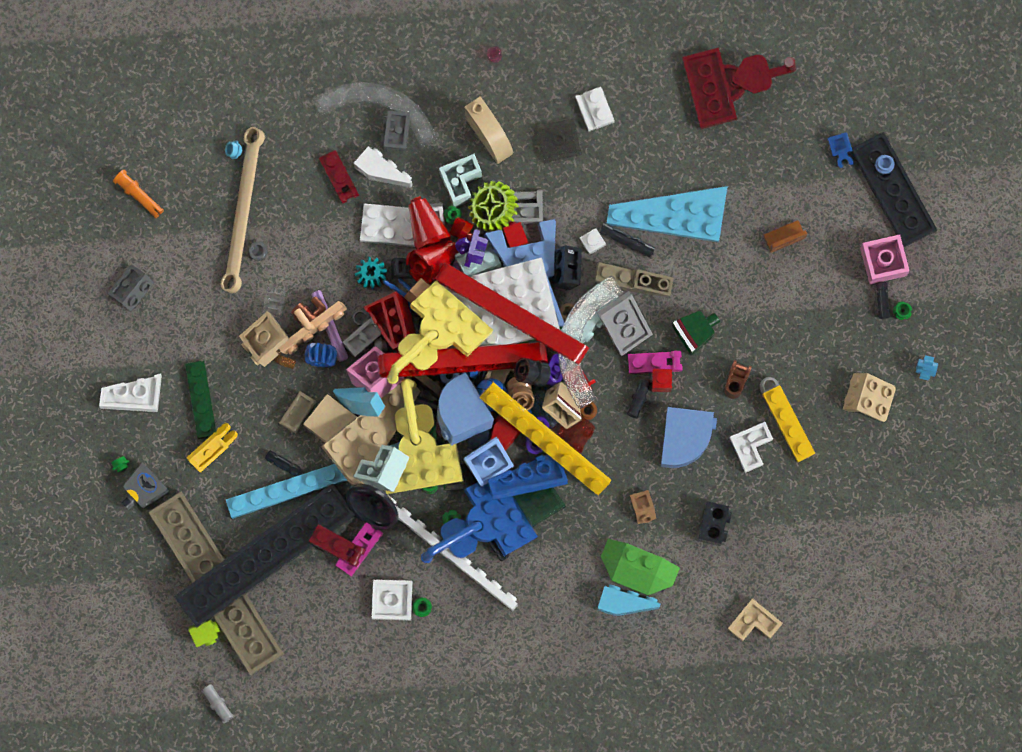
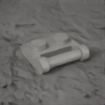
M543 191L515 192L514 195L517 199H537V203H517L519 207L514 209L517 215L512 216L514 222H521V224L543 222Z

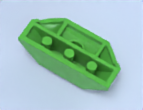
M612 539L607 540L601 555L611 581L647 596L672 587L680 567L662 557Z

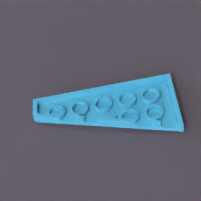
M727 187L609 205L606 224L719 242Z

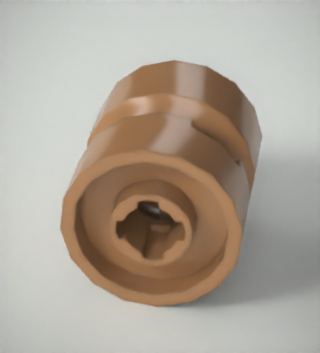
M515 377L508 381L506 386L508 395L526 410H530L534 405L531 384L518 382Z

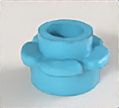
M235 140L227 143L226 155L232 159H236L241 155L242 147L238 144V141Z

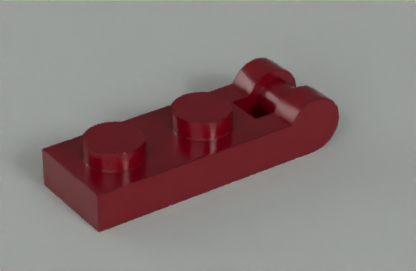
M336 150L319 158L342 204L348 202L347 200L352 197L356 198L359 196ZM346 187L350 189L345 193L342 192V189Z
M319 524L309 540V543L354 567L358 566L359 558L366 552L363 547L348 541ZM349 549L354 551L352 557L346 555Z

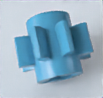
M925 355L924 359H918L916 373L920 374V379L929 380L930 376L935 377L938 363L933 362L934 357Z

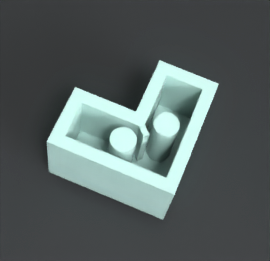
M475 154L439 168L441 178L453 206L457 207L469 202L471 194L466 183L482 177Z
M381 445L374 462L361 459L354 477L364 484L394 492L409 457L395 447Z

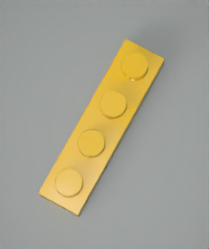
M778 385L763 393L762 395L796 461L800 462L815 454L781 386Z

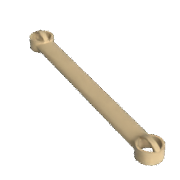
M256 127L247 129L244 134L246 151L227 270L221 279L222 289L229 293H236L242 285L239 272L259 146L262 145L265 139L264 133ZM256 132L257 139L251 143V136ZM233 278L234 285L228 289V281Z

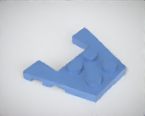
M555 219L538 223L541 242L507 248L502 230L485 233V239H488L493 247V251L504 263V267L542 258L548 279L554 276Z

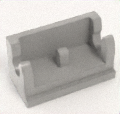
M371 317L345 339L342 344L351 352L352 356H357L382 333Z

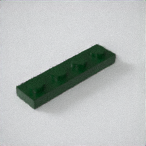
M203 360L185 364L198 439L210 437L216 432L206 366Z

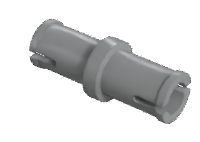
M212 684L201 691L211 704V709L216 711L223 723L228 722L234 717L225 705L224 698H220Z

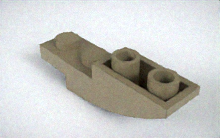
M598 262L594 282L609 285L610 288L670 297L674 278Z

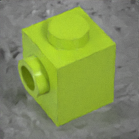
M211 619L198 628L194 625L189 626V632L196 647L203 644L205 646L214 644L216 642L215 639L218 638V632H220L217 622H212Z

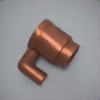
M317 296L311 299V302L317 307L314 312L303 303H299L291 311L294 319L302 328L303 325L294 314L297 309L300 308L309 322L326 310V306Z

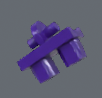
M475 229L471 241L464 237L457 240L455 244L456 250L461 255L467 253L464 266L469 268L471 262L482 264L488 239L479 237L480 231Z

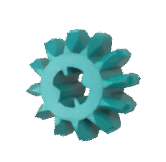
M368 257V262L366 263L362 259L360 261L362 266L356 265L358 272L355 273V277L359 278L357 280L358 284L364 283L363 287L365 289L369 284L371 289H375V283L381 287L380 280H386L384 274L387 273V269H382L385 266L384 262L379 263L378 258H375L372 262L371 257ZM368 270H371V271L373 272V270H374V274H375V275H374V276H371V275L369 274V276H368V272H367V271H368Z

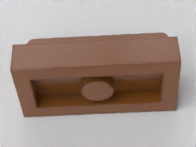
M799 220L766 233L763 237L772 253L806 239L807 232L806 230L803 231Z

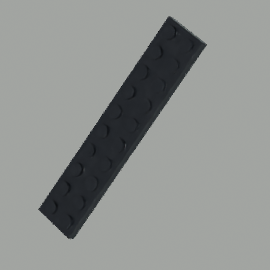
M331 484L176 594L174 598L194 626L198 628L314 546L309 543V540L318 524L333 532L353 518L355 514L336 487Z

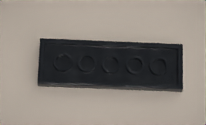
M882 132L852 147L851 153L895 234L900 235L903 248L937 232L934 222L885 133ZM881 155H888L894 160V168L888 174L878 172L875 167V162Z

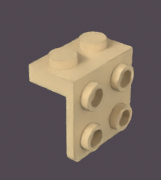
M854 373L844 400L843 410L861 412L878 421L885 422L896 388L894 385L868 373Z

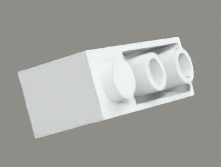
M368 146L354 162V167L369 180L412 187V178L403 171L401 173L397 170L396 164L391 160L386 161L382 158V153L376 148L372 150Z

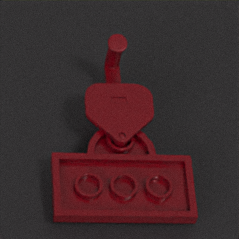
M719 47L682 57L701 129L738 120L733 102L740 99L746 90L753 94L766 91L772 85V78L796 71V63L793 57H787L784 60L783 66L769 69L767 60L762 55L744 58L739 67L731 64L723 65Z

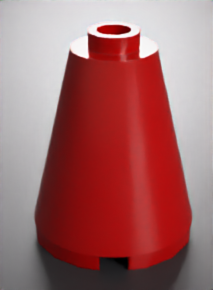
M419 196L410 200L411 204L408 207L415 249L451 238L450 233L426 198L422 199Z
M446 240L409 252L406 256V264H410L411 270L409 272L417 282L422 278L427 284H432L444 262L450 265L455 259V255L459 253L455 248L456 243Z

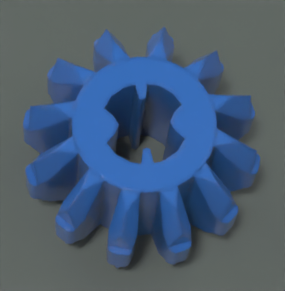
M311 343L306 347L305 361L311 366L323 368L334 366L337 361V350L334 346L325 343Z

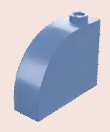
M466 373L452 379L442 390L437 408V419L443 438L448 440L451 446L492 428L494 418L483 400L480 399V395Z
M667 408L661 467H684L696 461L704 453L709 444L712 429L716 430L717 418H713L714 412Z

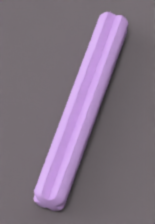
M320 290L313 292L312 298L317 296L326 306L327 310L328 307ZM332 320L328 323L329 326L326 328V332L332 346L337 350V359L344 361L348 358V355Z

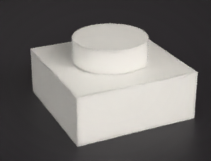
M596 228L580 237L589 255L606 245Z

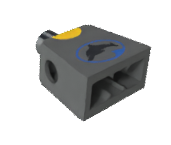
M142 462L123 486L129 494L121 503L128 510L136 503L144 509L170 491Z

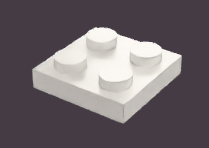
M373 580L372 619L411 621L413 582Z

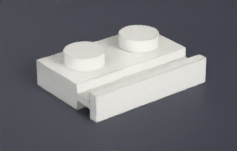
M601 87L575 96L588 131L614 123V118Z

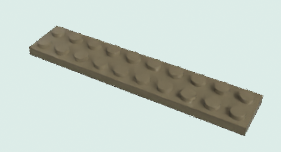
M182 491L149 511V514L192 583L224 561L223 556ZM246 594L214 616L250 675H253L284 655Z

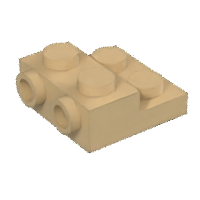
M268 311L239 336L243 341L241 344L248 353H252L251 359L255 364H261L264 367L279 355L277 350L289 340V337Z

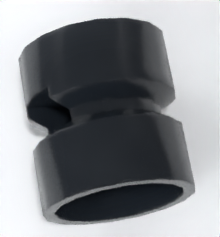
M529 358L519 359L514 368L516 381L539 387L547 384L551 374L548 363L538 360L534 361Z

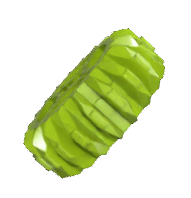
M491 181L490 185L484 183V188L478 187V193L472 192L475 197L474 199H469L472 205L468 206L469 210H471L469 215L473 218L472 222L486 232H493L497 229L503 231V225L505 227L509 226V220L513 222L512 216L517 215L514 209L519 207L515 203L518 199L514 195L515 192L502 182L496 183ZM498 193L503 195L504 203L500 201ZM482 211L487 212L488 220L484 219Z

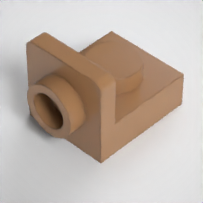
M649 490L630 495L638 524L648 523L656 519L655 508Z

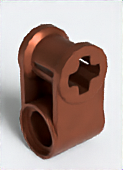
M734 360L724 390L728 398L736 399L740 396L752 366L747 367ZM736 385L739 391L731 392L729 386Z

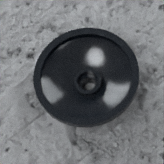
M355 484L347 491L346 500L350 509L363 522L384 530L393 528L398 522L397 507L384 491L369 484Z

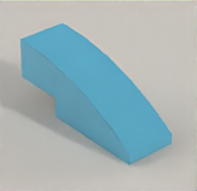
M365 387L333 390L339 403L354 414L379 417L385 407L378 393L367 392Z

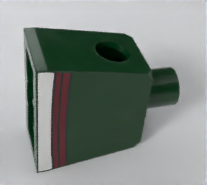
M697 311L673 321L671 326L692 356L714 337L715 332L712 327L720 323V320L715 313L705 318L701 311Z

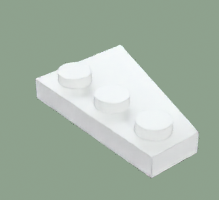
M161 374L147 379H137V381L126 384L120 383L101 388L100 409L158 412Z

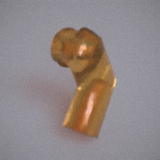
M278 349L277 353L279 355L273 360L281 366L293 369L296 360L282 356V352Z

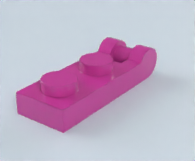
M681 351L628 354L629 374L652 373L653 369H672V372L683 371L682 364H680L682 353ZM667 359H672L673 365H667Z
M366 522L352 541V543L366 550L364 555H361L359 558L358 566L354 567L341 559L336 563V566L352 577L381 538L383 532L375 530ZM366 534L372 536L370 541L364 538ZM349 549L346 555L352 557L354 551Z

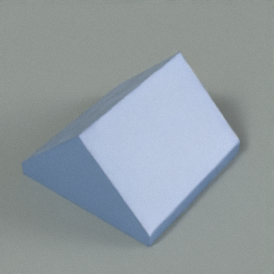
M497 437L464 458L466 465L481 487L487 484L489 479L502 474L514 466Z

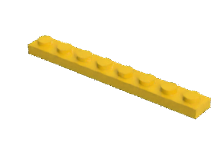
M494 382L481 394L480 399L595 494L599 495L610 484L611 479Z

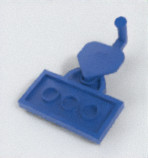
M477 482L464 490L474 506L468 512L466 521L454 518L445 523L440 530L443 540L428 548L421 555V560L424 563H430L434 555L447 548L455 557L464 558L476 550L478 541L490 542L493 540L502 554L506 556L533 541L538 536L513 496L493 500L488 483L481 487Z

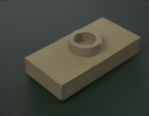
M299 391L279 424L296 434L316 404V401Z

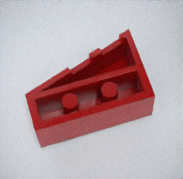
M394 292L364 307L366 312L372 317L373 322L381 330L386 341L396 352L399 353V343L407 335L416 334L408 301L399 293Z

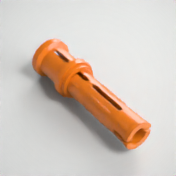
M122 170L116 175L113 182L119 184L125 190L124 193L126 195H132L154 218L159 217L156 211L160 214L163 213L164 209L138 187V182L136 180L133 181L127 175L126 170Z

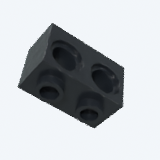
M564 245L555 250L553 287L571 290L580 285L582 248Z
M706 502L698 537L699 542L721 546L722 542H726L728 531L725 530L726 523L730 524L732 512H729L730 506ZM719 510L722 512L723 517L717 520L712 516V512ZM715 529L718 531L719 536L711 538L708 535V531Z

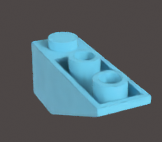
M609 585V587L604 586L597 610L613 616L659 609L660 603H657L658 600L647 596L644 599L638 597L639 594L628 590L625 593L620 591V587Z

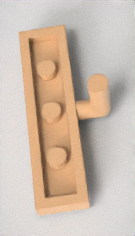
M338 301L311 322H309L300 308L297 309L294 314L303 325V328L292 335L279 348L280 351L284 354H292L297 351L301 343L309 342L313 339V334L317 331L325 330L329 326L328 323L333 319L338 320L344 315V311L347 310L345 305Z

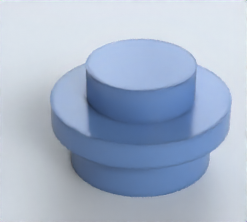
M881 155L877 158L875 167L878 172L888 174L894 168V160L888 155Z

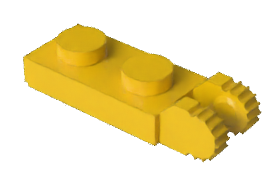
M223 423L216 432L187 457L189 462L199 472H202L236 439L238 435L236 431L232 430L226 434L231 429L228 423Z

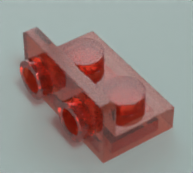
M581 417L579 422L568 429L561 426L557 435L581 454L586 442L592 437L595 426L589 420Z

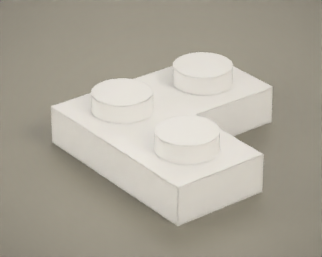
M766 422L730 437L745 473L763 466L756 447L773 440Z

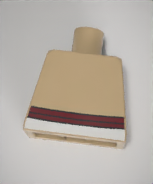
M559 382L546 391L542 409L563 427L568 429L581 420L579 398L568 388L566 382Z

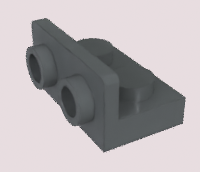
M388 110L387 116L383 118V127L386 128V131L381 136V145L384 146V151L388 152V149L407 151L410 112Z
M131 264L107 294L131 312L150 290L154 281Z

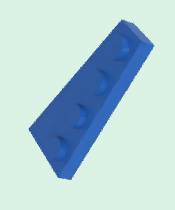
M547 454L535 458L534 461L528 464H521L519 468L513 471L508 470L489 479L488 487L492 499L496 500L566 485L568 479L563 466Z

